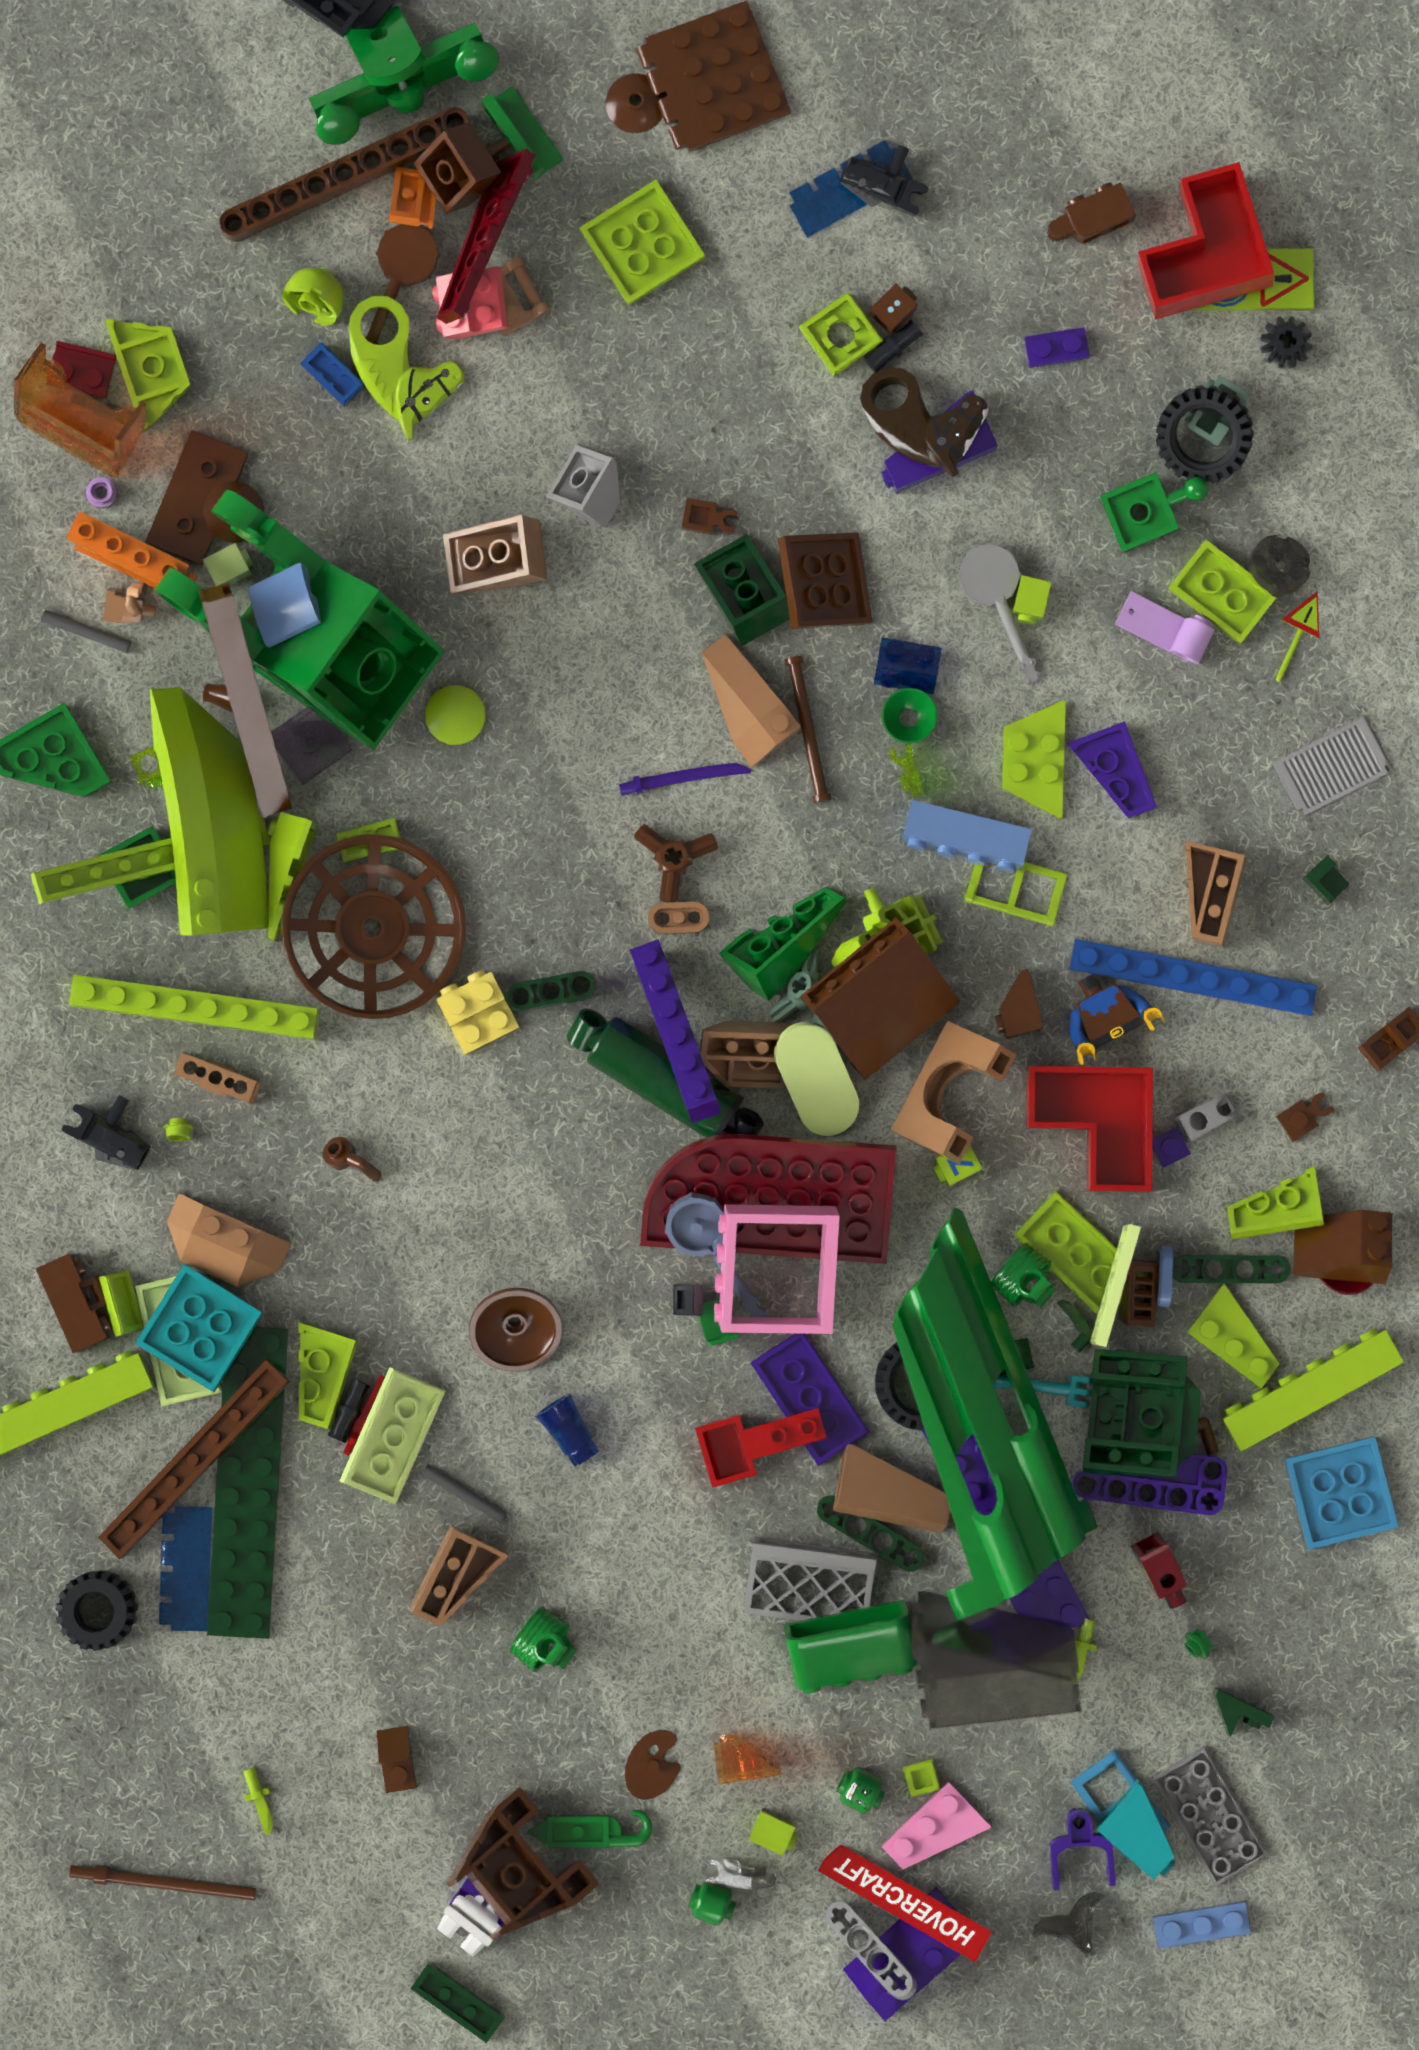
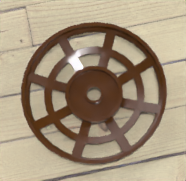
M378 834L358 835L340 840L312 857L298 872L288 890L281 920L282 942L287 960L304 988L319 1002L329 1008L351 1017L364 1019H384L406 1014L423 1006L436 996L450 980L458 966L464 948L466 932L465 912L460 894L443 866L428 852L411 842L397 837ZM368 845L367 864L348 867L332 876L321 863L327 857L343 849ZM381 846L404 851L420 860L427 868L413 880L399 869L380 864ZM312 871L323 886L312 902L308 919L291 918L296 894L305 878ZM367 873L366 891L352 897L339 884L351 876ZM379 874L392 877L403 883L406 887L394 898L389 894L378 891ZM435 877L441 882L450 900L454 924H435L432 905L422 889ZM330 892L341 905L335 920H317L320 907ZM414 896L422 907L426 924L409 923L403 906ZM368 919L376 920L380 926L379 933L374 937L368 936L364 932L363 926ZM290 930L308 932L311 950L321 966L309 979L302 971L295 957ZM317 932L335 933L340 949L329 960L326 959L320 947ZM408 936H425L422 950L416 961L412 963L401 950L405 946ZM435 936L454 937L448 962L440 976L433 983L420 970L431 954ZM348 958L364 964V982L348 978L336 969ZM392 959L404 972L391 980L376 983V964ZM330 976L348 988L364 991V1009H356L338 1003L323 994L318 987ZM410 979L424 991L417 998L401 1006L377 1010L376 992L396 988Z

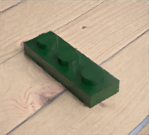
M428 1962L410 1988L486 2044L505 2018V2015L431 1962Z

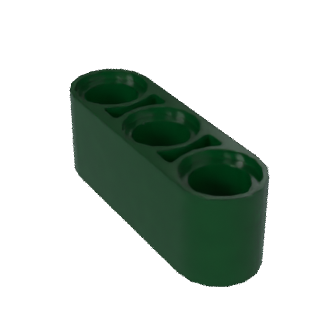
M584 971L518 982L508 989L507 1001L514 1010L519 1012L589 999L594 994L595 982L593 977ZM578 978H586L590 982V988L584 994H578L573 990V983ZM550 983H554L560 988L559 996L553 1000H548L543 996L544 987ZM525 989L529 992V1001L525 1005H516L513 1002V994L516 990Z

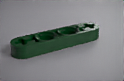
M1181 1255L1173 1259L1172 1278L1181 1283L1276 1284L1287 1280L1291 1269L1288 1261L1281 1256ZM1196 1259L1202 1260L1200 1265L1202 1279H1196L1197 1272L1186 1273V1278H1181V1274L1175 1272V1266H1179L1181 1260H1186V1265L1197 1266ZM1211 1260L1220 1262L1223 1267L1222 1274L1218 1278H1211L1206 1273V1265ZM1243 1260L1249 1261L1253 1265L1254 1271L1249 1278H1241L1237 1274V1265ZM1258 1260H1264L1262 1266H1273L1274 1261H1278L1279 1266L1284 1267V1273H1279L1277 1279L1274 1278L1273 1273H1262L1264 1279H1258L1260 1271Z
M826 1495L818 1501L816 1506L817 1514L825 1523L902 1570L910 1572L922 1566L924 1554L916 1544L878 1521L862 1517L866 1523L865 1530L860 1534L851 1533L848 1529V1522L855 1515L848 1514L844 1518L842 1527L836 1524L840 1518L833 1514L828 1518L825 1517V1510L822 1508L824 1502L830 1504L832 1500L835 1501V1496ZM886 1532L891 1536L892 1544L889 1549L880 1550L875 1546L874 1539L877 1534ZM898 1540L904 1542L900 1547L904 1551L910 1552L911 1549L917 1551L915 1553V1557L918 1559L916 1564L904 1565L905 1559L898 1553H896L895 1559L889 1557L896 1549Z

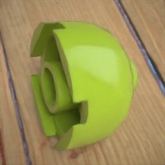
M325 267L302 268L292 275L286 283L282 300L296 315H298L299 309L317 316L313 322L323 326L333 325L344 305V289L331 270Z

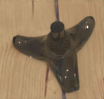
M1095 1891L1085 1894L1076 1902L1068 1915L1050 1916L1040 1920L1034 1926L1032 1936L1037 1938L1039 1935L1046 1934L1060 1938L1078 1948L1086 1958L1092 1957L1095 1954L1091 1931L1093 1913L1097 1903L1100 1900H1104L1105 1895Z

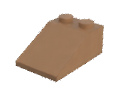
M518 515L443 534L450 594L516 587L547 580L539 519Z

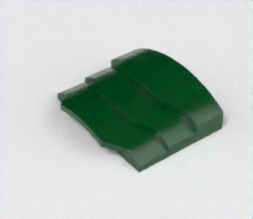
M1094 1349L1093 1386L1088 1436L1085 1438L1083 1473L1113 1476L1115 1474L1151 1475L1177 1478L1178 1465L1194 1455L1196 1451L1201 1397L1200 1390L1187 1376V1356Z

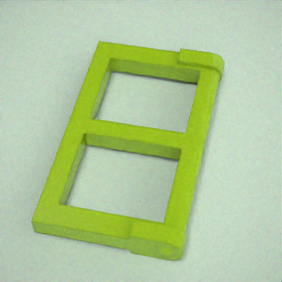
M1024 862L1022 869H1017L1008 903L1004 904L976 896L984 865H974L967 893L964 895V902L1053 927L1056 922L1055 918L1068 874ZM1025 871L1057 879L1047 915L1015 907Z

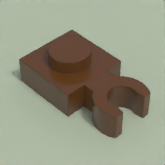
M687 498L682 530L712 535L714 526L719 527L720 531L725 534H733L734 527L726 526L723 521L727 517L737 518V512L732 509H726L719 513L716 512L717 503Z
M1318 1093L1313 1096L1309 1106H1306L1303 1100H1300L1275 1116L1292 1142L1319 1126L1315 1120L1316 1116H1326L1334 1110L1332 1106L1326 1110L1318 1108V1100L1325 1096L1324 1093Z

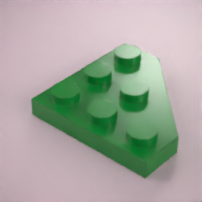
M65 702L0 740V775L2 777L84 798L112 783Z

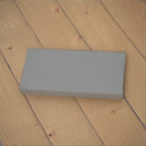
M1205 1746L1151 1777L1215 1887L1268 1856L1267 1851Z

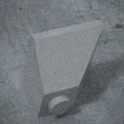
M576 445L546 498L583 519L605 528L620 503L616 460Z

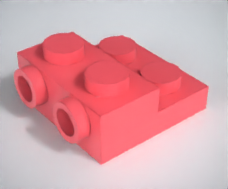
M494 266L484 270L470 301V308L462 319L445 324L436 318L437 329L443 334V337L456 340L508 328L501 268ZM453 273L436 277L437 285L433 287L432 294L439 307H441Z

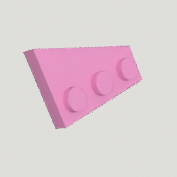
M948 1781L881 1847L902 1869H906L992 1827Z

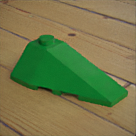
M824 887L795 903L792 908V915L780 918L774 915L768 918L767 921L770 927L755 935L751 929L741 933L719 954L750 990L769 1001L798 972L847 901L845 897Z

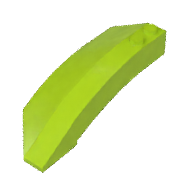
M181 687L149 689L154 751L157 753L172 840L180 935L193 936L268 928L269 911L262 834L254 785L242 743Z

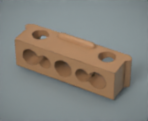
M183 1052L173 1073L199 1083V1087L224 1097L230 1095L250 1104H254L262 1084L237 1074L235 1069L212 1060L206 1062ZM195 1062L198 1069H206V1075L199 1077L197 1072L189 1075L186 1072L187 1064ZM214 1072L222 1074V1080L219 1084L211 1082V1076ZM234 1079L236 1084L244 1081L247 1084L246 1092L238 1094L235 1087H227V1081Z

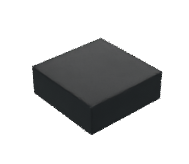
M674 1284L673 1315L702 1316L703 1285Z

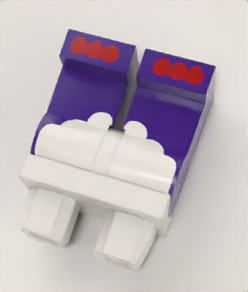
M467 1878L444 1909L443 1913L445 1915L438 1926V1930L451 1939L460 1926L470 1934L460 1947L471 1956H474L485 1945L488 1947L493 1940L489 1936L504 1922L489 1903L485 1902L484 1897Z

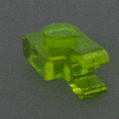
M905 744L907 755L904 758L897 757L894 748L890 749L889 756L893 763L902 767L903 775H899L903 793L909 792L912 799L923 795L924 791L913 761V749L910 744Z

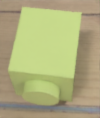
M236 543L203 559L216 586L225 583L232 585L252 575L249 566L253 565V562L246 548L239 550Z

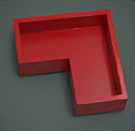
M1240 162L1181 178L1180 195L1193 236L1138 251V266L1155 320L1273 286L1274 271Z
M1028 1066L1026 1080V1129L1087 1130V1192H1152L1153 1068Z

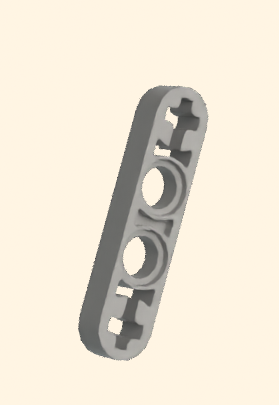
M835 1902L830 1905L826 1912L827 1923L883 1987L897 1999L906 2000L912 1997L917 1988L916 1979L852 1907L844 1902ZM839 1910L842 1913H846L845 1918L853 1925L850 1929L840 1921L836 1922L838 1917L835 1914ZM865 1931L869 1935L868 1943L861 1948L855 1947L854 1936L858 1932ZM882 1953L887 1954L889 1958L887 1967L883 1970H876L873 1964L875 1957ZM893 1972L902 1980L907 1979L905 1981L907 1988L904 1991L901 1989L895 1991L898 1985L889 1976Z

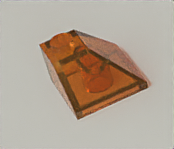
M737 1732L720 1734L719 1740L714 1741L719 1785L781 1775L780 1762L746 1737H738Z

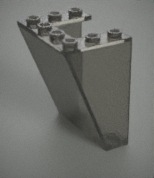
M918 1591V1603H913L912 1652L914 1660L920 1659L921 1669L916 1670L918 1689H924L925 1699H920L922 1718H928L930 1729L1082 1712L1077 1674L1079 1673V1660L1074 1628L995 1608H990L957 1620L947 1596L927 1591Z

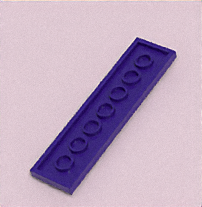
M923 1427L921 1430L929 1444L925 1428ZM972 1434L962 1445L956 1461L976 1510L982 1515H989L996 1507L997 1491L975 1436ZM1059 1559L1040 1573L1030 1586L1009 1598L1035 1648L1083 1624L1085 1618L1090 1619Z

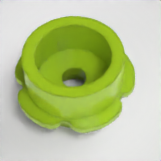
M172 1118L169 1120V1124L163 1126V1130L166 1131V1139L169 1141H188L191 1139V1131L194 1129L193 1125L188 1124V1120L185 1118Z

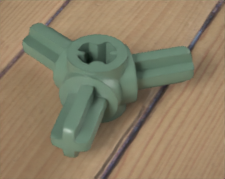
M814 948L801 966V972L796 973L790 979L787 989L788 995L770 1008L769 1014L775 1022L780 1023L797 1009L804 1011L809 1008L800 996L823 978L822 975L818 974L820 950L818 948Z

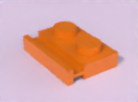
M396 167L388 222L419 227V224L428 225V228L432 229L436 207L434 194L418 170Z

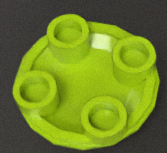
M448 685L437 690L429 699L425 709V722L430 733L440 742L450 746L463 745L474 740L482 731L486 721L485 707L481 698L472 689L462 685Z

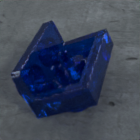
M882 637L874 684L886 688H916L927 694H934L942 648Z

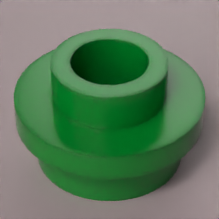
M1199 1629L1185 1634L1187 1642L1184 1645L1187 1651L1195 1658L1201 1657L1206 1659L1210 1655L1209 1651L1213 1649L1209 1638Z

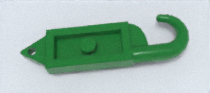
M633 1809L631 1814L639 1817L643 1822V1829L639 1834L622 1835L619 1822L609 1815H547L546 1820L529 1829L527 1833L545 1843L547 1848L636 1847L648 1841L652 1834L653 1826L651 1819L646 1813ZM537 1829L539 1834H534L533 1830Z

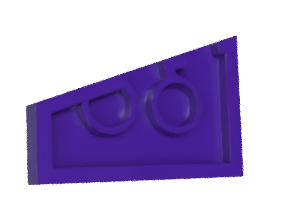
M1125 721L1067 743L1128 819L1157 808Z

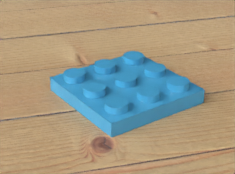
M1375 1436L1284 1459L1308 1550L1399 1527Z

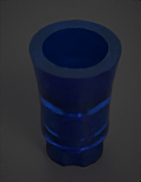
M571 1393L557 1399L534 1416L556 1441L564 1455H568L569 1460L574 1466L582 1464L599 1452L596 1443L592 1440L591 1432L575 1405Z

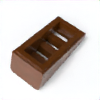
M1131 1260L1123 1288L1119 1320L1126 1325L1155 1326L1159 1265L1157 1261ZM1136 1271L1148 1272V1277L1135 1276ZM1135 1284H1144L1146 1289H1135ZM1134 1297H1144V1302H1134ZM1134 1310H1142V1314H1134Z

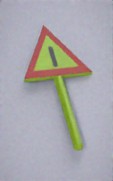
M1318 591L1281 619V621L1298 628L1276 676L1277 682H1281L1303 631L1320 639Z

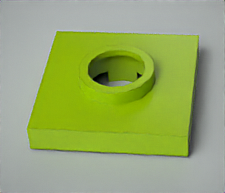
M849 292L799 325V330L833 377L884 342ZM837 323L849 325L854 332L853 341L843 346V348L835 347L828 338L829 329Z

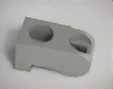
M1225 1093L1174 1119L1187 1143L1238 1114L1228 1094Z

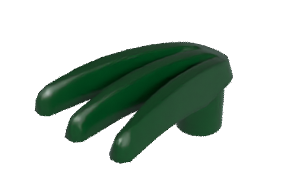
M1060 1300L1057 1304L1066 1312L1080 1333L1071 1344L1080 1353L1091 1343V1329L1076 1307L1069 1301Z

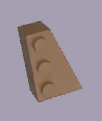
M450 1525L410 1606L412 1614L441 1627L498 1565L509 1557V1554L485 1540Z

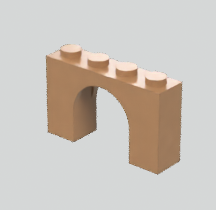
M947 1021L919 1077L911 1088L907 1100L897 1115L891 1131L920 1147L960 1165L974 1137L944 1121L941 1115L940 1103L945 1088L957 1075L967 1071H978L1003 1082L1016 1054L992 1040Z

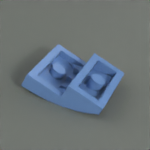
M301 562L248 588L255 619L264 643L268 648L321 623L318 598L311 593L308 570Z

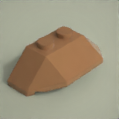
M724 1021L702 1029L700 1046L703 1063L727 1087L787 1089L776 1065L774 1050L782 1032L793 1024Z
M180 1193L167 1219L180 1262L236 1287L278 1272L292 1244Z

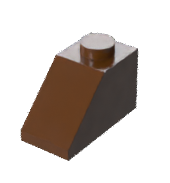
M1024 969L1019 973L998 1009L1000 1015L995 1016L998 1033H1005L1006 1039L1043 1029L1028 969Z

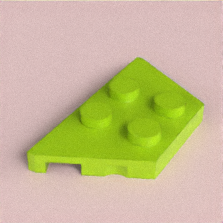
M106 319L105 323L142 432H146L192 387L173 329L167 326H149L145 323H127L115 321V319Z
M1059 701L1003 728L1002 789L1057 819L1063 818L1066 701Z

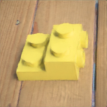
M484 969L468 976L469 983L459 988L454 983L440 990L442 996L436 999L464 1055L520 1028L493 973L489 972L486 974Z

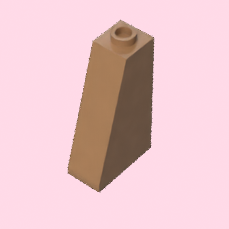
M848 1444L842 1454L833 1511L942 1533L947 1525L952 1524L953 1516L945 1492L855 1445Z

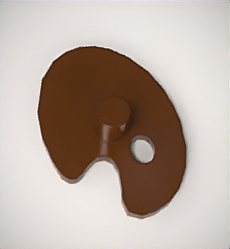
M666 1730L650 1732L642 1737L631 1750L625 1766V1781L628 1790L636 1798L647 1800L657 1797L665 1792L677 1777L680 1764L664 1760L665 1753L677 1741L673 1733ZM652 1745H657L659 1748L655 1755H650L648 1752Z

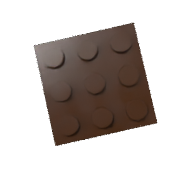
M859 532L791 535L777 538L791 629L856 626L873 623Z

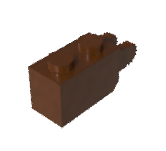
M1111 182L1106 183L1095 190L1096 194L1087 198L1084 195H1079L1067 202L1068 206L1064 209V215L1050 222L1047 229L1049 240L1060 242V239L1064 240L1074 236L1077 242L1085 244L1134 222L1136 214L1121 182L1114 186Z

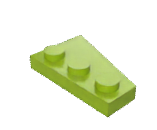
M1315 1166L1306 1169L1305 1174L1292 1180L1289 1177L1279 1182L1280 1185L1266 1192L1259 1191L1227 1206L1232 1239L1324 1225Z
M1223 1283L1186 1333L1262 1389L1280 1364L1227 1286Z
M298 1322L300 1333L299 1420L325 1429H331L358 1341Z

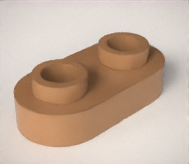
M699 902L659 903L649 911L648 922L651 929L658 934L699 933L709 923V912ZM692 912L700 915L699 922L695 924L688 920V916ZM662 913L669 916V922L665 925L660 924L657 920L658 916Z

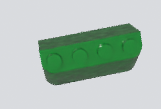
M905 1600L783 1624L796 1689L803 1690V1693L806 1694L818 1692L821 1690V1687L829 1685L834 1687L848 1686L852 1683L851 1681L863 1678L865 1681H874L880 1679L883 1674L893 1672L896 1675L907 1674L912 1671V1667L917 1665L911 1624Z

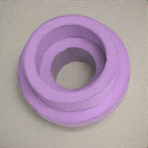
M98 477L88 484L86 496L93 506L106 508L116 500L117 489L108 478ZM99 488H106V497L98 498L96 496L97 490Z

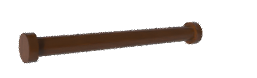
M802 656L790 657L785 659L784 662L785 666H789L815 796L812 797L813 803L832 800L831 794L827 793L801 668L803 658Z

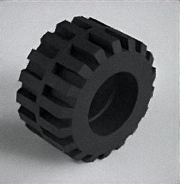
M100 1570L87 1572L70 1581L66 1588L61 1591L59 1595L60 1601L56 1604L55 1610L58 1611L56 1620L57 1624H61L62 1630L60 1631L63 1636L67 1635L70 1638L69 1642L73 1645H80L81 1649L99 1651L116 1645L129 1635L133 1624L137 1620L135 1615L138 1610V1603L135 1604L134 1598L136 1595L134 1591L131 1592L128 1587L130 1584L126 1580L122 1581L119 1578L120 1576L115 1573L110 1574L107 1571ZM92 1592L105 1594L111 1600L114 1607L112 1622L101 1629L89 1627L80 1615L82 1599Z

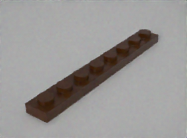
M266 1360L98 1538L118 1559H123L291 1381L271 1360Z

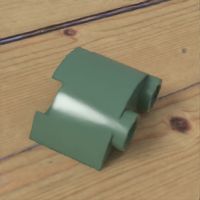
M1221 375L1218 376L1216 381L1210 378L1204 387L1209 388L1211 385L1217 386V389L1221 391L1226 389L1230 391L1229 395L1232 397L1236 395L1240 399L1239 403L1244 406L1251 395ZM1201 407L1193 409L1185 418V421L1189 423L1187 428L1216 446H1219L1231 427L1227 418L1212 408Z

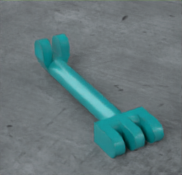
M1007 1375L997 1378L994 1384L995 1389H998V1387L1012 1388ZM1070 1375L1069 1384L1030 1378L1035 1392L1067 1396V1406L1088 1408L1089 1402L1084 1400L1077 1401V1395L1090 1396V1390L1080 1389L1079 1382L1091 1384L1092 1378Z

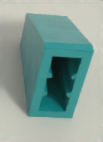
M1138 1778L1097 1824V1831L1155 1880L1159 1874L1164 1877L1175 1864L1172 1860L1175 1855L1143 1782Z

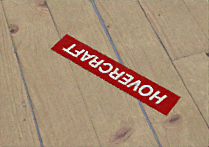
M841 1844L823 1860L818 1869L819 1872L975 1963L992 1934L990 1930Z

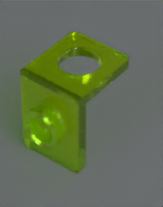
M154 745L130 756V761L139 778L137 780L142 788L149 787L150 790L163 785L159 763L154 772L146 773L141 769L140 761L146 755H152L158 761Z

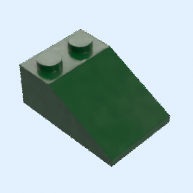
M748 534L694 563L741 646L790 620L787 597Z

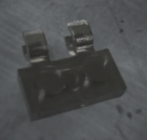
M735 1858L716 1859L708 1862V1865L716 1866L719 1870L717 1877H706V1881L710 1884L722 1883L725 1886L746 1890H757L775 1886L777 1874L766 1872L767 1867L748 1864V1867H744Z

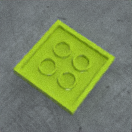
M657 180L652 181L579 227V231L628 306L705 258L702 249Z

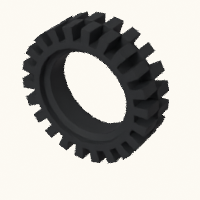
M1204 385L1197 386L1195 389L1189 388L1184 390L1182 394H1178L1167 405L1157 425L1156 445L1160 448L1159 455L1161 459L1164 458L1166 461L1165 466L1168 469L1172 468L1175 471L1174 475L1179 478L1183 476L1187 478L1186 481L1192 477L1199 476L1207 482L1217 483L1222 478L1230 477L1233 472L1241 467L1251 450L1254 430H1252V418L1247 414L1248 409L1245 405L1242 406L1239 403L1240 399L1236 395L1232 397L1229 395L1230 391L1226 389L1218 390L1217 386L1210 385L1209 388H1204ZM1206 407L1219 411L1227 418L1233 430V441L1230 450L1222 458L1211 462H1199L1191 459L1183 452L1177 440V427L1180 419L1187 412L1196 408Z
M896 1342L886 1350L878 1363L875 1374L876 1395L883 1410L896 1423L906 1428L922 1431L921 1428L924 1425L920 1412L906 1407L899 1400L895 1392L894 1376L897 1368L903 1362L898 1343Z

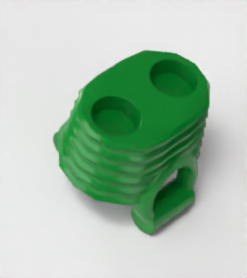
M1029 1243L1021 1245L1004 1263L991 1281L994 1290L998 1291L999 1295H1002L1003 1299H1006L1007 1303L1011 1304V1307H1015L1023 1300H1026L1027 1302L1037 1304L1041 1308L1056 1291L1046 1277V1273L1052 1264L1051 1260L1044 1257L1038 1250H1034L1033 1246H1029ZM1037 1279L1038 1282L1030 1291H1027L1028 1283L1031 1280Z
M542 1606L531 1615L510 1647V1653L517 1657L519 1661H522L524 1665H527L528 1669H531L532 1672H536L546 1663L553 1667L556 1665L564 1669L577 1649L572 1646L570 1640L565 1636L569 1629V1623ZM555 1641L556 1644L549 1653V1645Z

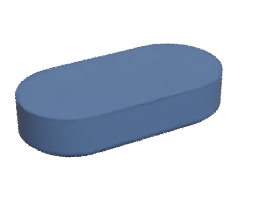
M1159 1245L1156 1251V1261L1159 1263L1157 1307H1169L1172 1296L1173 1249L1170 1245Z

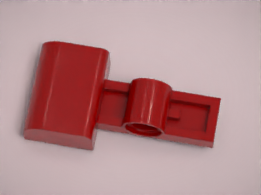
M818 1408L747 1429L743 1428L740 1415L695 1427L712 1488L757 1475L753 1463L754 1459L827 1438Z

